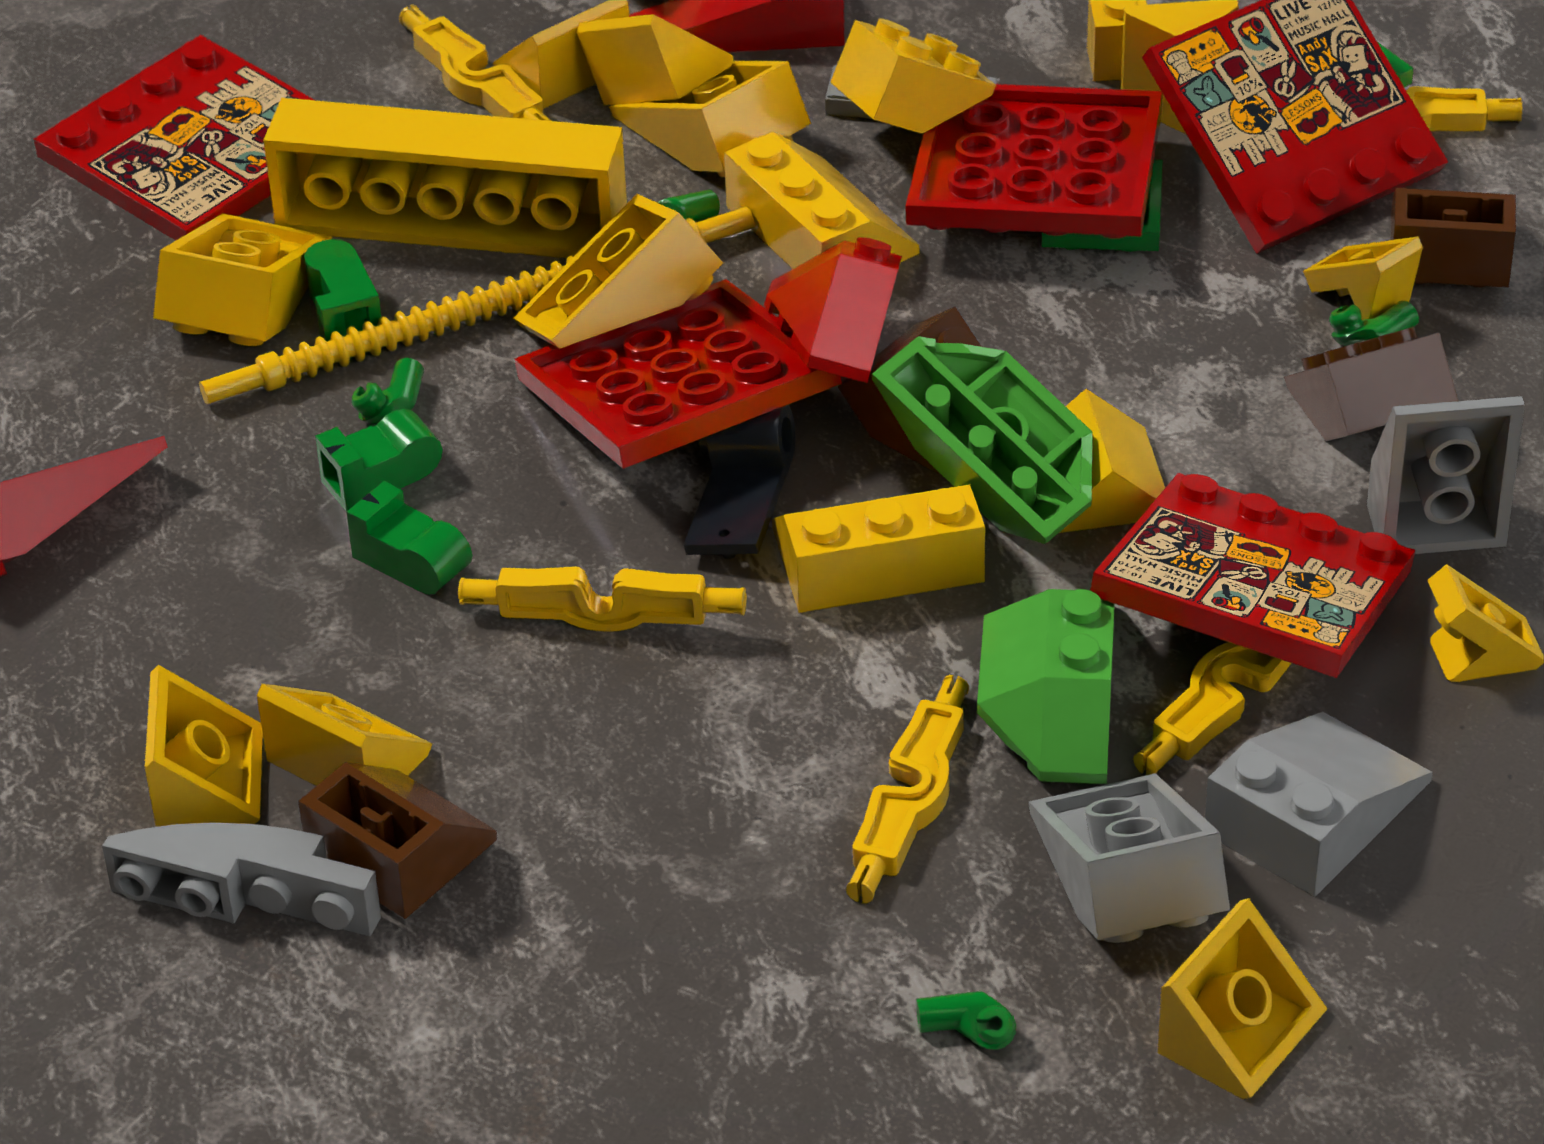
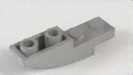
M191 823L143 828L108 836L102 845L111 892L123 894L132 900H146L184 910L197 917L207 916L230 923H235L247 904L258 907L268 913H281L320 923L330 929L347 930L366 936L372 935L381 918L375 871L327 859L324 837L322 835L256 824Z

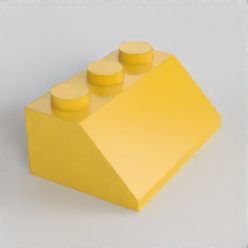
M772 131L724 152L726 207L731 211L746 206L749 207L755 222V226L751 230L792 269L844 240L856 243L859 237L879 240L890 245V253L902 256L900 263L919 254V244L829 162L809 149Z
M970 484L785 514L772 519V529L798 613L985 582V525Z

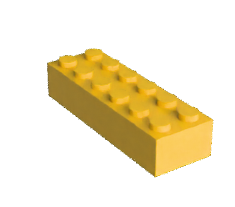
M281 98L263 140L275 224L331 235L332 237L567 258L569 256L574 257L627 204L622 127Z

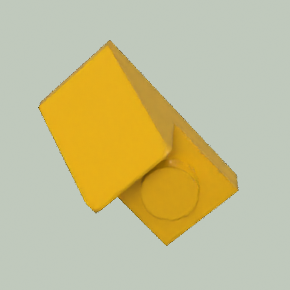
M1419 237L1344 246L1305 269L1303 273L1311 292L1336 290L1339 296L1351 295L1354 305L1362 313V320L1372 319L1399 301H1410L1423 246Z
M1448 564L1427 580L1438 603L1434 613L1442 625L1431 636L1430 643L1446 679L1451 682H1462L1536 670L1544 664V655L1525 616Z

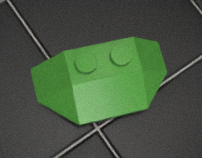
M918 336L872 373L873 382L914 449L954 487L970 484L979 511L1000 531L1046 544L1091 506L1093 432L1007 351L961 343H936V339Z
M1048 589L984 615L977 714L1010 749L1027 761V768L1039 781L1107 784L1115 604L1100 599L1095 592L1090 590Z

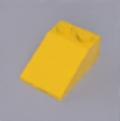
M733 61L732 67L680 99L609 106L613 118L691 170L717 172L719 177H725L724 152L772 131L793 141L792 134L811 124L789 61Z
M636 194L513 319L522 328L560 349L683 305L687 300L697 298L711 285L713 281L712 274L723 262L679 212Z
M221 214L160 249L153 319L172 322L173 329L182 333L204 334L211 330L229 334V341L239 345H262L286 328L308 288L304 256L307 249L317 242L330 240L332 236Z

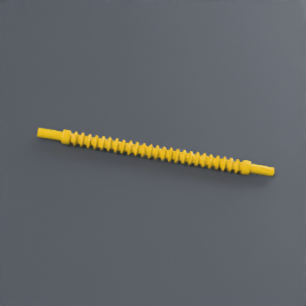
M747 206L699 222H695L691 218L685 219L705 243L753 229L755 226L753 214ZM573 256L567 257L566 264L573 258ZM554 261L551 263L550 270L548 271L542 266L536 267L535 275L533 276L527 271H523L520 273L519 280L517 281L512 276L505 277L504 285L501 286L496 281H491L486 291L480 286L474 287L473 295L470 296L465 291H460L455 301L449 296L443 297L439 306L433 301H429L426 303V310L421 311L417 306L411 307L410 315L408 316L398 311L395 313L393 321H389L386 316H382L379 318L377 326H373L370 321L363 323V330L357 331L355 327L350 326L347 329L346 336H341L339 332L335 331L331 334L330 341H325L324 338L319 336L315 339L314 346L301 342L299 350L295 352L290 347H285L281 356H278L273 351L256 357L255 364L200 381L199 387L206 404H210L260 387L269 392L284 387L288 378H291L295 383L299 382L301 374L305 372L310 377H315L317 369L320 367L326 372H330L333 370V363L338 362L342 367H346L349 365V358L354 357L358 362L364 361L366 352H370L374 357H377L381 354L382 347H386L389 351L393 352L397 349L398 342H402L407 347L412 345L413 337L426 341L429 332L432 331L435 335L442 336L445 327L449 326L452 331H457L460 328V322L463 321L468 326H473L476 322V317L480 316L484 321H488L491 319V312L494 311L499 316H504L509 306L515 311H519L522 309L523 302L527 301L528 303L564 266L558 261Z

